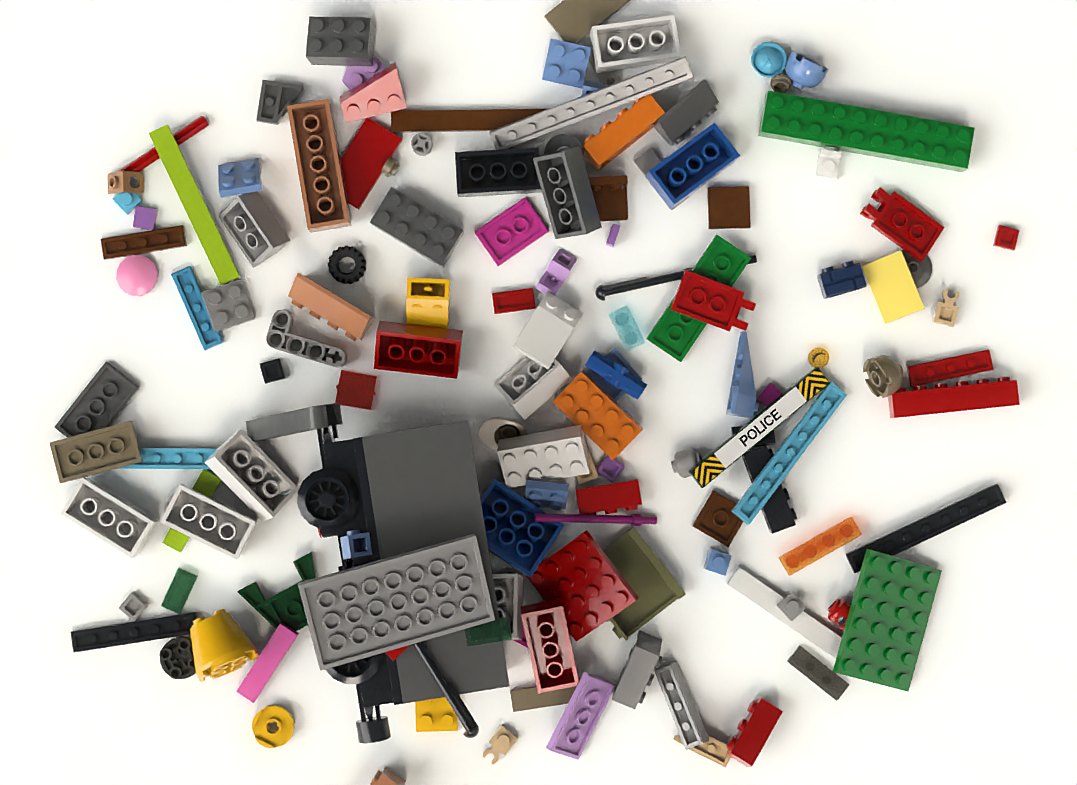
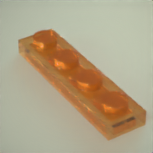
M852 516L781 555L778 559L788 576H791L858 538L862 533Z

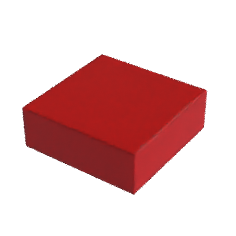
M998 225L993 246L1014 251L1020 230Z

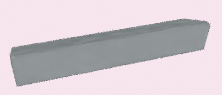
M673 662L654 670L685 750L708 742L709 737L679 663Z

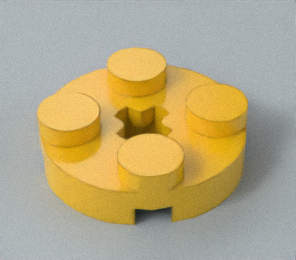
M268 705L261 709L252 721L254 737L260 745L266 748L283 746L293 736L295 719L286 708L279 705ZM275 721L279 730L271 732L268 723Z

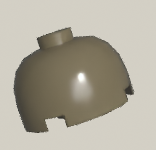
M881 355L865 361L863 373L867 372L869 377L865 381L870 391L876 397L882 396V398L891 396L902 386L903 368L895 359L890 356Z

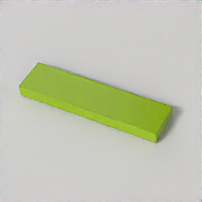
M203 469L192 489L212 498L221 479ZM170 527L162 543L182 553L190 537Z

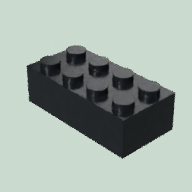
M539 147L455 152L458 198L541 193V186L533 161L534 157L539 156Z

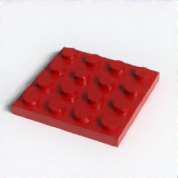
M588 530L540 563L531 578L526 576L545 601L562 598L569 633L576 642L639 598Z

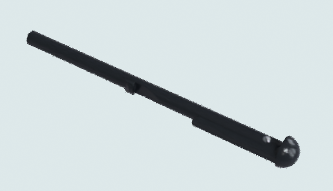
M756 255L749 256L751 259L748 264L757 263ZM693 268L684 269V271L687 270L691 272ZM684 271L648 279L647 277H642L606 286L599 285L595 290V295L599 300L605 301V296L681 280Z
M422 641L413 644L465 728L466 732L463 735L467 738L476 737L479 733V726L452 682L447 684L434 661L426 653L425 649L427 647Z

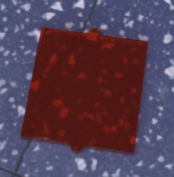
M341 370L339 383L336 385L335 403L371 410L373 397L376 395L377 376Z

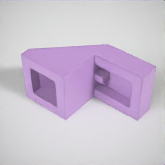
M559 249L535 288L544 294L550 292L556 295L577 259Z

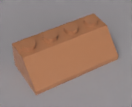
M298 273L288 294V297L292 299L291 303L300 309L303 306L310 309L308 314L318 320L321 317L328 320L327 325L333 329L338 330L340 327L345 330L346 333L344 335L353 341H356L357 338L362 341L375 319L302 274Z

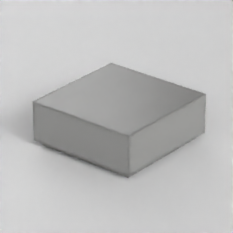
M131 592L118 609L135 622L149 604L136 593Z

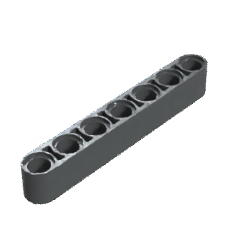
M326 405L312 406L245 421L247 435L253 442L329 427Z

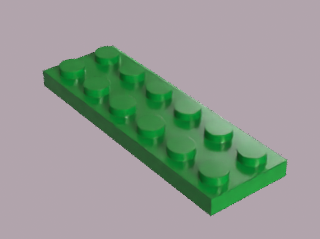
M716 234L691 272L732 287L751 257ZM673 297L646 339L679 362H682L707 323L671 310Z

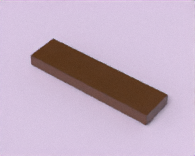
M183 225L100 239L104 260L187 247Z

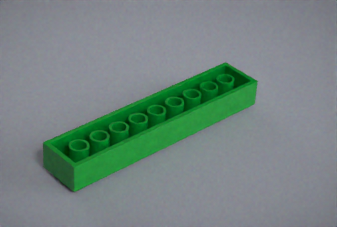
M768 91L764 99L758 136L822 148L834 147L839 151L964 172L968 169L975 127Z

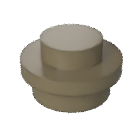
M775 75L770 81L771 88L774 92L786 93L791 87V79L787 75Z
M390 157L384 164L382 172L385 173L386 177H390V175L395 176L399 170L400 165H398L399 160L397 158L393 159Z

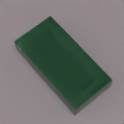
M178 567L161 606L180 615L198 575Z

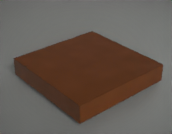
M749 186L707 188L708 230L751 228Z
M712 490L692 527L729 547L743 521L731 511L736 503Z

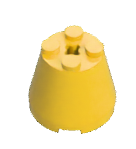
M225 609L214 612L213 616L207 619L200 617L193 621L194 625L190 628L196 675L200 682L205 681V677L210 676L214 680L242 668L248 659L251 662L258 658L259 654L254 644Z

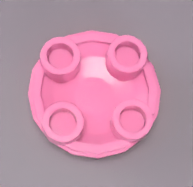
M143 255L126 257L119 264L116 272V280L119 287L131 296L140 297L149 293L154 288L159 276L155 264Z

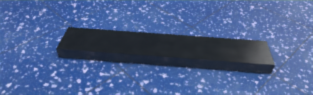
M197 612L71 631L73 653L190 635V628L194 625L193 621L197 619Z

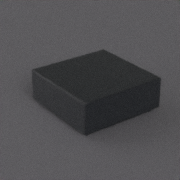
M280 358L259 364L265 384L286 379Z

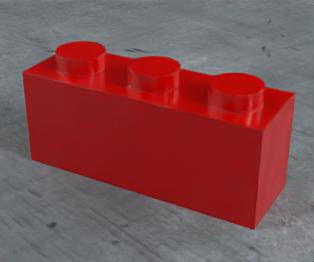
M638 479L575 489L579 514L597 515L596 512L605 511L606 515L618 513V508L625 507L626 511L637 510L638 505H642Z
M763 698L756 699V701L753 700L747 708L749 713L746 719L743 718L737 726L739 731L736 737H732L726 746L728 748L726 754L746 767L753 766L783 712Z

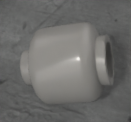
M693 448L676 452L674 460L671 461L673 472H678L682 478L691 477L688 471L703 459L701 453L696 452Z

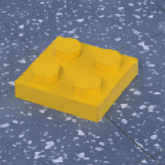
M445 697L415 702L416 732L458 731V717Z

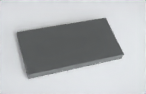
M106 361L54 428L68 438L109 427L140 387Z

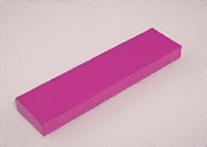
M281 622L236 692L254 703L299 633Z

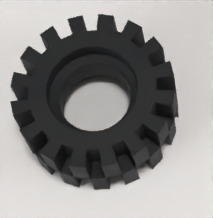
M340 246L328 258L329 273L336 281L342 284H353L360 281L359 279L363 278L366 271V260L363 254L353 246ZM345 257H350L355 261V268L350 273H344L339 268L340 261Z

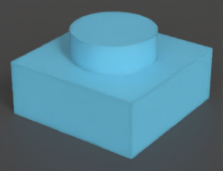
M122 192L112 198L127 215L143 202L136 193Z

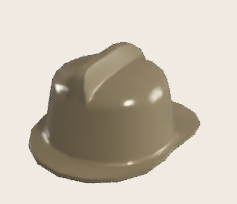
M500 418L486 420L480 426L478 433L480 442L484 446L497 450L498 442L501 439L528 435L527 430L518 422Z

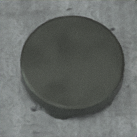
M180 636L169 640L159 654L162 669L173 679H186L193 676L196 670L191 638Z

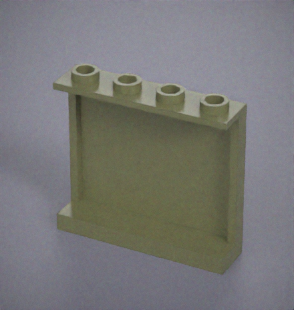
M635 527L630 528L603 549L639 597L631 605L609 619L615 626L612 630L619 639L623 637L625 640H628L629 636L670 604L686 595Z

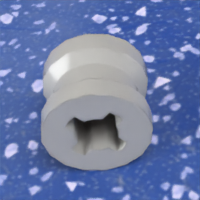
M418 133L411 140L412 149L417 155L426 156L431 152L433 144L427 134Z

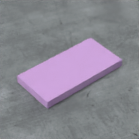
M584 672L546 748L552 752L579 760L616 684Z

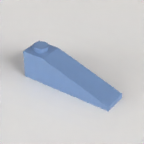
M742 331L739 336L726 415L752 419L753 415H757L759 403L756 402L747 332Z

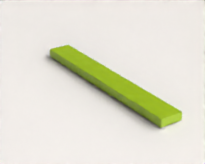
M164 125L149 132V136L220 285L241 277L169 125Z

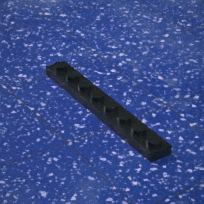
M994 484L850 551L845 556L853 573L856 574L861 571L866 549L894 556L1007 502L999 485Z

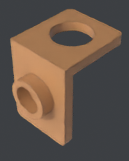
M119 171L107 175L108 194L112 195L122 192L144 193V174L142 172ZM132 176L138 180L137 188H132L129 183Z

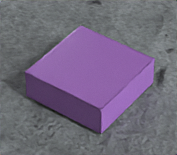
M136 206L133 227L155 230L158 210Z
M612 224L606 246L614 247L620 225Z
M606 455L596 471L613 483L624 468V465Z

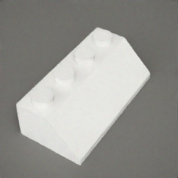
M239 429L205 461L211 470L262 522L273 518L299 490L242 429Z

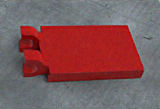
M879 187L870 197L876 202L881 203L878 209L869 203L862 209L860 215L873 220L870 225L872 228L918 261H923L945 227L894 191L889 195L884 189Z
M685 270L670 309L729 332L732 326L746 331L749 323L739 320L737 317L741 307L754 311L757 303L743 299L745 293L743 291Z

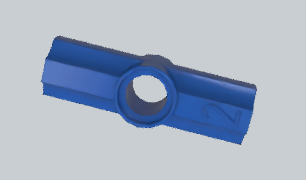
M595 350L585 364L586 367L602 376V379L617 389H622L637 400L647 386L646 383L630 374L629 370L615 361H610Z

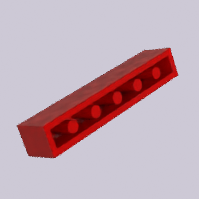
M1010 377L997 378V382L989 383V379L976 380L977 384L969 385L968 381L955 382L956 386L948 387L947 383L935 384L934 389H927V385L914 386V391H906V387L899 388L897 392L888 396L890 419L1020 405L1017 380L1010 381Z

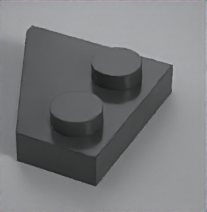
M262 80L256 121L278 125L288 112L287 106L293 105L303 91V86Z

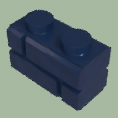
M852 260L842 263V268L834 270L833 266L821 269L822 273L817 275L823 299L867 287L861 264H854Z

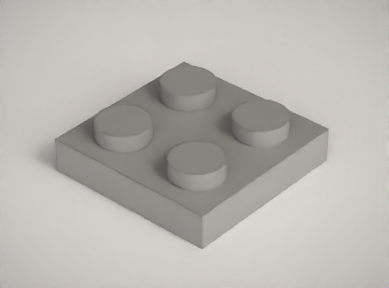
M242 280L201 292L215 333L255 320Z

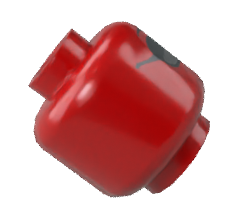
M838 598L827 609L829 612L828 619L841 630L845 628L851 602L847 599L840 600Z

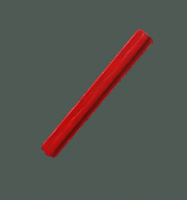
M204 116L198 117L173 134L178 146L209 125ZM153 147L119 171L140 172L160 158L156 148Z

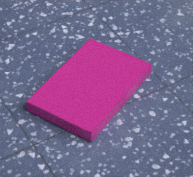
M524 197L474 233L499 267L547 234L549 230L528 199Z

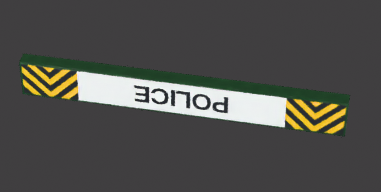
M819 367L813 368L689 470V474L700 488H704L830 384L829 380Z

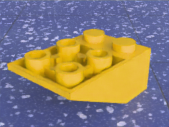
M407 277L406 324L449 329L450 279Z

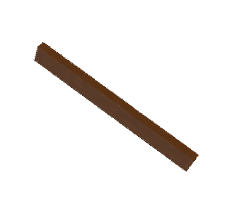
M547 109L391 112V132L492 131Z

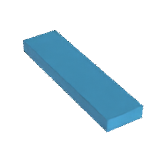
M188 266L172 273L171 276L204 351L224 343L220 331L215 333L201 296L202 290L192 267Z

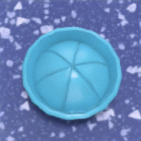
M763 42L753 50L751 64L755 72L760 76L774 77L781 74L786 68L787 54L779 44Z

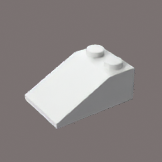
M547 292L512 347L546 369H549L583 313L550 292Z

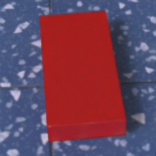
M533 288L492 293L494 314L536 309Z

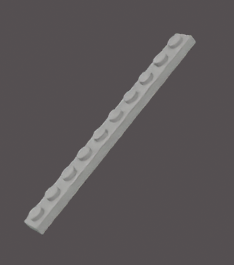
M684 56L489 132V135L496 150L507 149L693 78V74L687 58Z

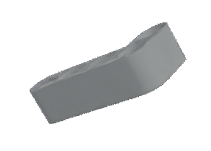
M278 310L273 314L266 336V342L271 348L336 368L343 367L346 364L347 355L343 350L290 334L294 322L291 313L285 310ZM282 314L288 316V322L285 325L278 323V318ZM276 334H280L282 337L279 345L272 343V338ZM296 340H300L302 343V348L299 351H293L292 343ZM320 346L322 349L321 356L313 357L312 349ZM327 349H330L328 353L332 355H337L339 352L342 360L337 361L335 364L334 359L326 357Z

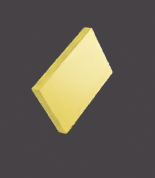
M902 250L862 266L885 324L925 309Z

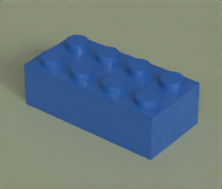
M714 122L647 173L646 178L671 210L733 164L740 157V154Z

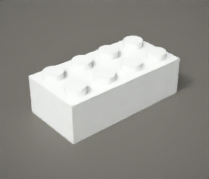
M675 15L592 26L590 31L596 73L664 64L681 57Z
M581 425L501 439L498 442L497 453L506 487L508 488L526 485L527 480L545 482L589 474L590 459Z
M83 477L60 512L62 516L130 558L138 556L159 522L88 477Z
M179 484L160 523L237 560L257 521L184 484Z

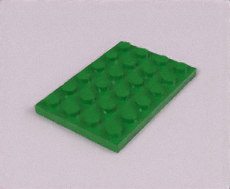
M866 549L833 672L909 692L942 570Z

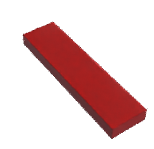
M989 349L906 367L911 387L994 370Z

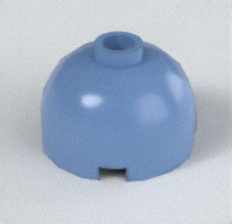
M793 51L786 64V73L793 80L792 85L802 90L804 86L812 88L819 85L829 70L825 66H819L816 61L801 54H796Z

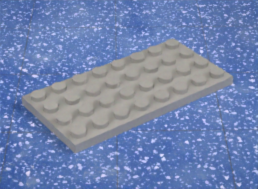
M475 534L298 583L320 671L495 620Z

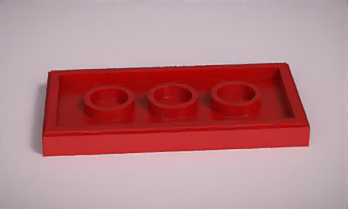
M369 118L365 119L341 158L348 204L360 210L383 173L382 168L390 157H393L403 141L402 138Z

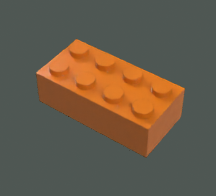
M651 94L634 100V104L629 110L627 107L617 114L614 122H606L600 128L599 134L596 136L592 134L584 140V155L597 172L654 128L656 121L665 114Z
M584 370L553 400V403L576 425H581L582 431L612 460L643 430V427Z

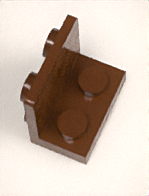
M627 175L588 177L600 222L628 220Z

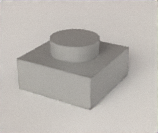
M792 591L776 605L790 621H793L807 608Z

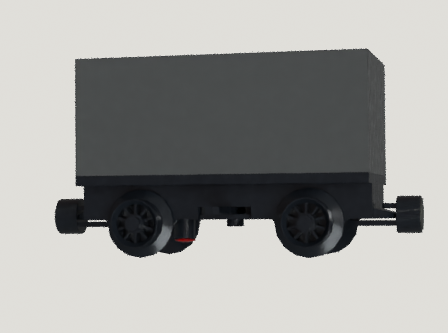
M324 404L326 405L329 427L323 428V430L322 428L317 429L322 469L314 471L307 476L298 490L297 505L301 515L310 525L318 528L320 538L338 536L342 566H338L339 571L475 534L495 620L422 641V643L426 645V653L434 661L447 684L452 682L459 695L509 687L468 420L335 441L336 438H339L337 425L343 424L340 404ZM360 530V533L369 532L372 555L343 560L340 537L347 536V531ZM413 644L394 661L384 652L325 669L333 679L343 684H356L361 719L356 721L358 741L362 744L380 742L391 737L388 716H382L380 705L389 703L399 705L445 697Z

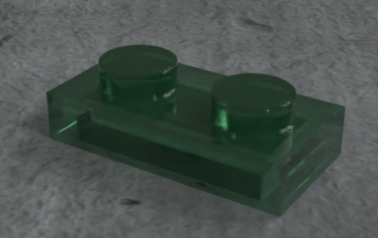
M509 617L496 618L494 621L466 628L467 647L512 640Z

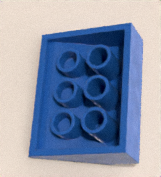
M493 479L481 497L488 550L531 578L565 525L561 522H534L535 513H547L496 479Z

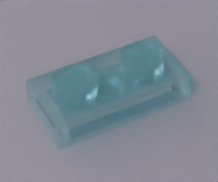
M627 305L608 314L626 352L645 343Z

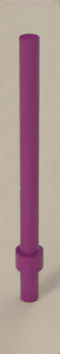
M535 513L534 522L612 523L641 526V524H657V516H642L636 513L631 515Z

